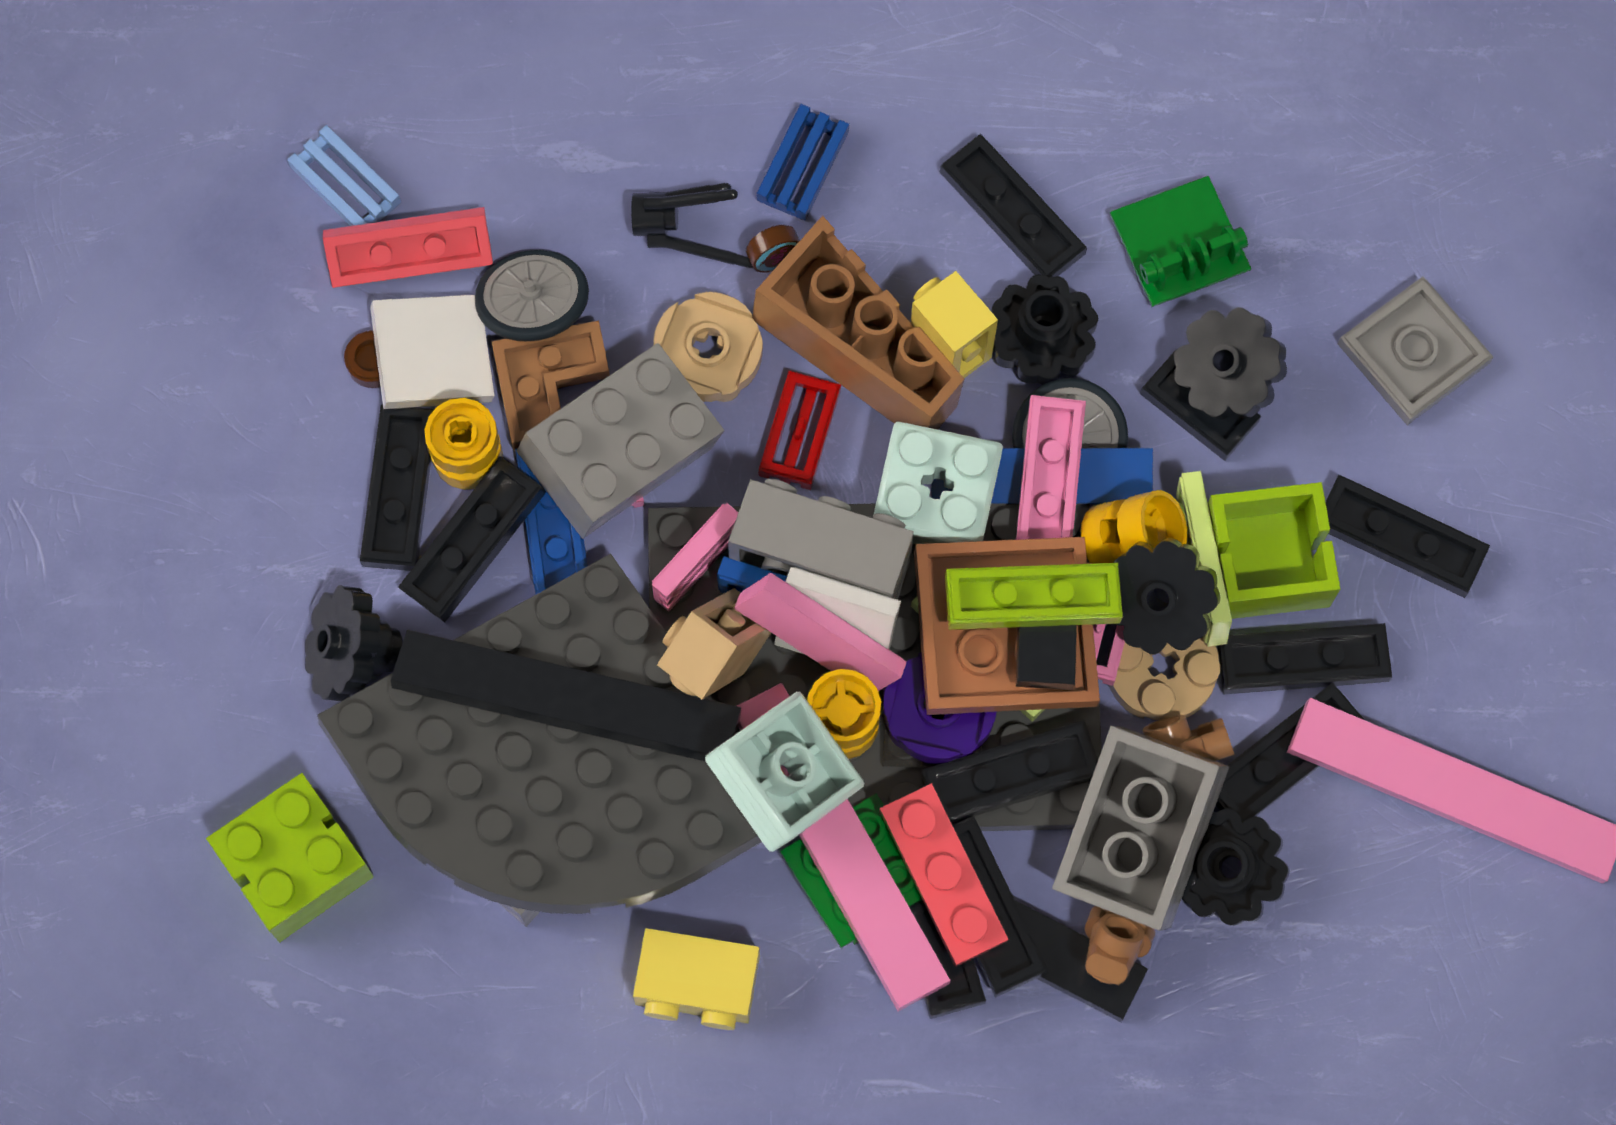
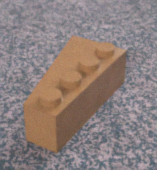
M822 215L756 289L753 320L891 422L899 421L939 429L957 408L965 380L964 377L920 327L915 328L899 310V302L887 289L883 291L865 271V263L852 249L848 251L834 235L835 229Z

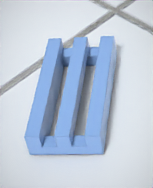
M327 125L319 131L320 137L315 141L310 139L303 145V152L299 155L294 153L287 159L289 167L350 226L380 222L401 203L399 195ZM330 148L383 202L378 205L324 151ZM315 160L369 214L362 219L308 165Z

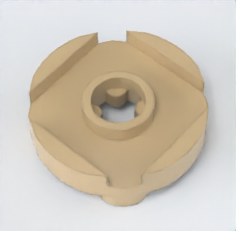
M716 292L695 294V299L686 300L678 305V302L675 303L660 318L655 330L653 346L656 343L660 344L703 402L716 400L720 402L732 401L739 395L742 389L752 382L762 362L763 341L751 312L739 300ZM709 335L717 337V347L722 352L719 355H712L710 358L700 357V351L693 347L696 341L705 342Z
M1203 637L1195 640L1186 650H1177L1167 644L1159 652L1163 657L1170 655L1176 661L1172 668L1175 676L1171 679H1168L1163 673L1154 677L1149 671L1154 663L1152 657L1154 654L1145 652L1141 647L1129 646L1125 642L1114 685H1109L1115 699L1129 713L1142 719L1145 716L1153 720L1176 715H1185L1188 718L1198 712L1209 700L1220 674V663L1217 647H1207Z

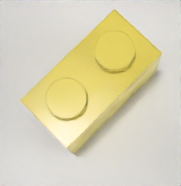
M954 271L942 281L939 277L931 279L915 293L913 297L915 301L912 303L911 324L915 328L920 327L964 378L992 358L998 319L957 271Z
M645 928L633 993L635 1005L644 1006V1015L656 1019L677 1021L680 1012L702 1016V1025L716 1029L735 1030L736 1022L749 1024L760 960V948L758 946Z

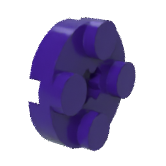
M922 652L918 653L917 657L909 659L902 677L885 688L883 717L889 730L890 739L897 747L902 748L908 755L920 761L942 764L975 754L976 750L987 740L993 729L997 712L945 714L943 720L934 719L932 715H927L926 708L923 705L925 701Z

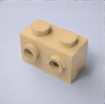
M735 588L691 611L687 618L681 616L668 630L662 642L668 648L657 666L670 675V681L676 688L688 695L698 696L701 700L742 676L771 634V632L734 609L740 594Z

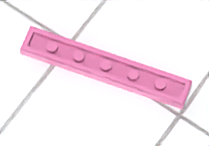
M782 683L737 705L741 707V717L738 724L740 731L789 697ZM782 765L780 768L784 775L787 777L789 773L787 769ZM846 799L799 834L897 1011L899 1012L947 986L951 980L849 800Z
M1309 698L1306 701L1287 753L1599 883L1608 881L1616 860V824L1315 699Z

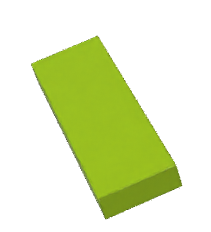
M1118 563L946 569L945 585L949 630L1120 624L1123 618Z

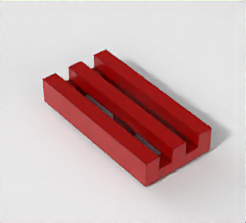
M788 371L758 469V476L767 479L772 476L788 484L794 482L801 484V488L812 489L841 393V384ZM797 386L806 388L784 465L774 463ZM821 392L827 395L804 471L795 469L817 394Z

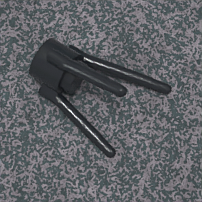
M729 183L705 185L670 192L633 193L631 203L633 236H647L648 248H669L732 265L753 268L749 258L746 256L667 236L668 230L678 229V207L736 199L738 193L735 189H731Z

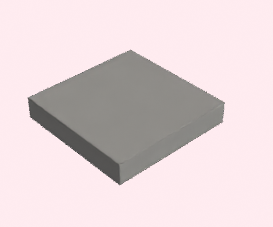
M1424 276L1340 337L1338 341L1339 347L1406 425H1409L1490 364L1493 359L1491 353Z

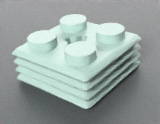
M895 422L874 514H885L901 520L905 524V529L914 531V544L983 541L1001 460L1002 444L919 425ZM934 479L944 480L945 487L952 491H943L940 499H933L929 497L930 489L923 486V484H931Z
M795 692L705 756L708 766L763 844L771 852L790 842L864 787L863 779L801 692ZM782 765L787 769L789 773L787 777L784 775L780 768Z

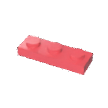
M484 207L323 230V243L332 288L493 265Z
M932 783L881 807L879 812L955 967L1007 942L1009 939Z

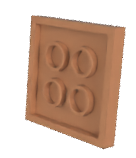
M1085 537L916 544L914 559L927 715L1097 707L1100 702L1093 624L1077 625L1076 675L1073 690L1015 687L1017 627L949 630L945 585L946 569L1087 564Z

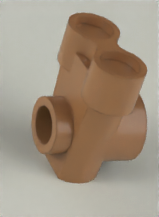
M1176 715L1155 721L1142 729L1144 735L1214 761L1234 755L1222 718L1198 725V728L1190 730L1186 716Z
M1094 906L1085 924V933L1090 938L1086 960L1087 973L1103 983L1116 985L1123 983L1137 957H1143L1149 953L1155 937V929Z

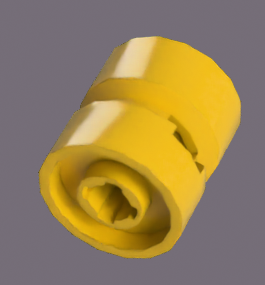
M457 398L438 405L429 415L424 429L425 440L438 475L451 487L463 490L475 489L500 456L503 458L502 444L497 425L489 409L478 401Z
M1156 490L1131 496L1127 499L1092 506L1085 513L1082 520L1081 537H1085L1086 556L1090 563H1113L1137 542H1146L1154 549L1165 538H1174L1181 542V544H1186L1187 524L1185 515L1175 498L1163 490Z
M838 669L825 673L814 682L808 693L807 701L847 758L851 759L860 756L872 746L878 735L881 699L877 687L867 676L855 670Z

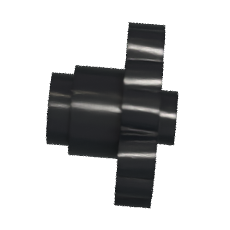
M1039 274L1029 279L1026 288L1015 284L1007 286L1002 296L993 303L991 310L998 319L993 347L998 365L1003 368L1017 367L1019 379L1029 384L1038 382L1044 385L1057 380L1060 371L1071 376L1079 374L1084 364L1092 358L1096 347L1092 334L1096 330L1099 319L1096 311L1091 307L1089 296L1083 292L1069 293L1068 283L1062 277L1049 278Z
M1237 307L1227 316L1216 310L1207 311L1200 320L1189 324L1186 331L1189 344L1183 345L1175 351L1174 362L1176 365L1175 381L1180 386L1190 389L1188 400L1192 407L1216 419L1224 420L1233 411L1243 417H1252L1260 408H1264L1274 401L1275 394L1272 383L1283 380L1287 374V366L1284 361L1286 358V347L1282 342L1271 338L1272 325L1268 320L1244 308Z
M1174 538L1163 539L1155 549L1146 542H1137L1113 562L1118 563L1123 614L1120 624L1114 625H1125L1123 637L1129 646L1141 647L1142 650L1149 654L1161 652L1167 644L1183 651L1188 649L1195 640L1202 638L1210 629L1211 622L1207 613L1213 611L1221 599L1219 589L1216 587L1218 579L1213 569L1198 566L1199 552L1194 546L1181 544V542ZM1153 589L1164 590L1169 596V603L1159 600Z
M338 585L334 593L325 592L321 596L319 604L316 605L312 612L311 623L313 630L307 635L305 640V670L307 673L313 674V692L320 695L324 700L343 701L349 698L350 695L365 689L372 676H380L384 672L394 671L403 643L401 633L398 629L390 627L386 621L380 620L378 614L372 613V596L369 593H365L361 588Z
M1232 808L1222 809L1217 813L1213 812L1182 900L1190 904L1191 909L1196 915L1210 917L1218 913L1221 921L1229 926L1239 925L1244 921H1257L1263 914V901L1275 902L1282 898L1285 890L1284 883L1290 874V868L1287 863L1277 857L1283 847L1281 836L1271 830L1269 824L1261 817L1253 816L1243 821L1240 814ZM1229 857H1237L1242 864L1241 872L1235 878H1226L1221 870L1222 863Z

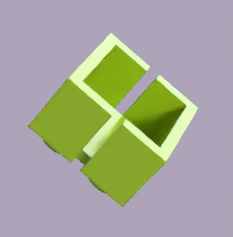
M1322 482L1210 496L1208 507L1232 619L1331 607L1341 588L1332 541H1325L1330 531ZM1311 550H1317L1312 558Z
M303 773L291 779L206 838L232 878L241 887V891L262 922L279 943L374 878L366 863Z

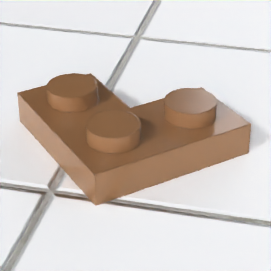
M599 320L570 326L558 335L538 341H515L510 339L492 341L513 450L518 449L527 431L561 409L557 392L558 388L603 380L610 376Z

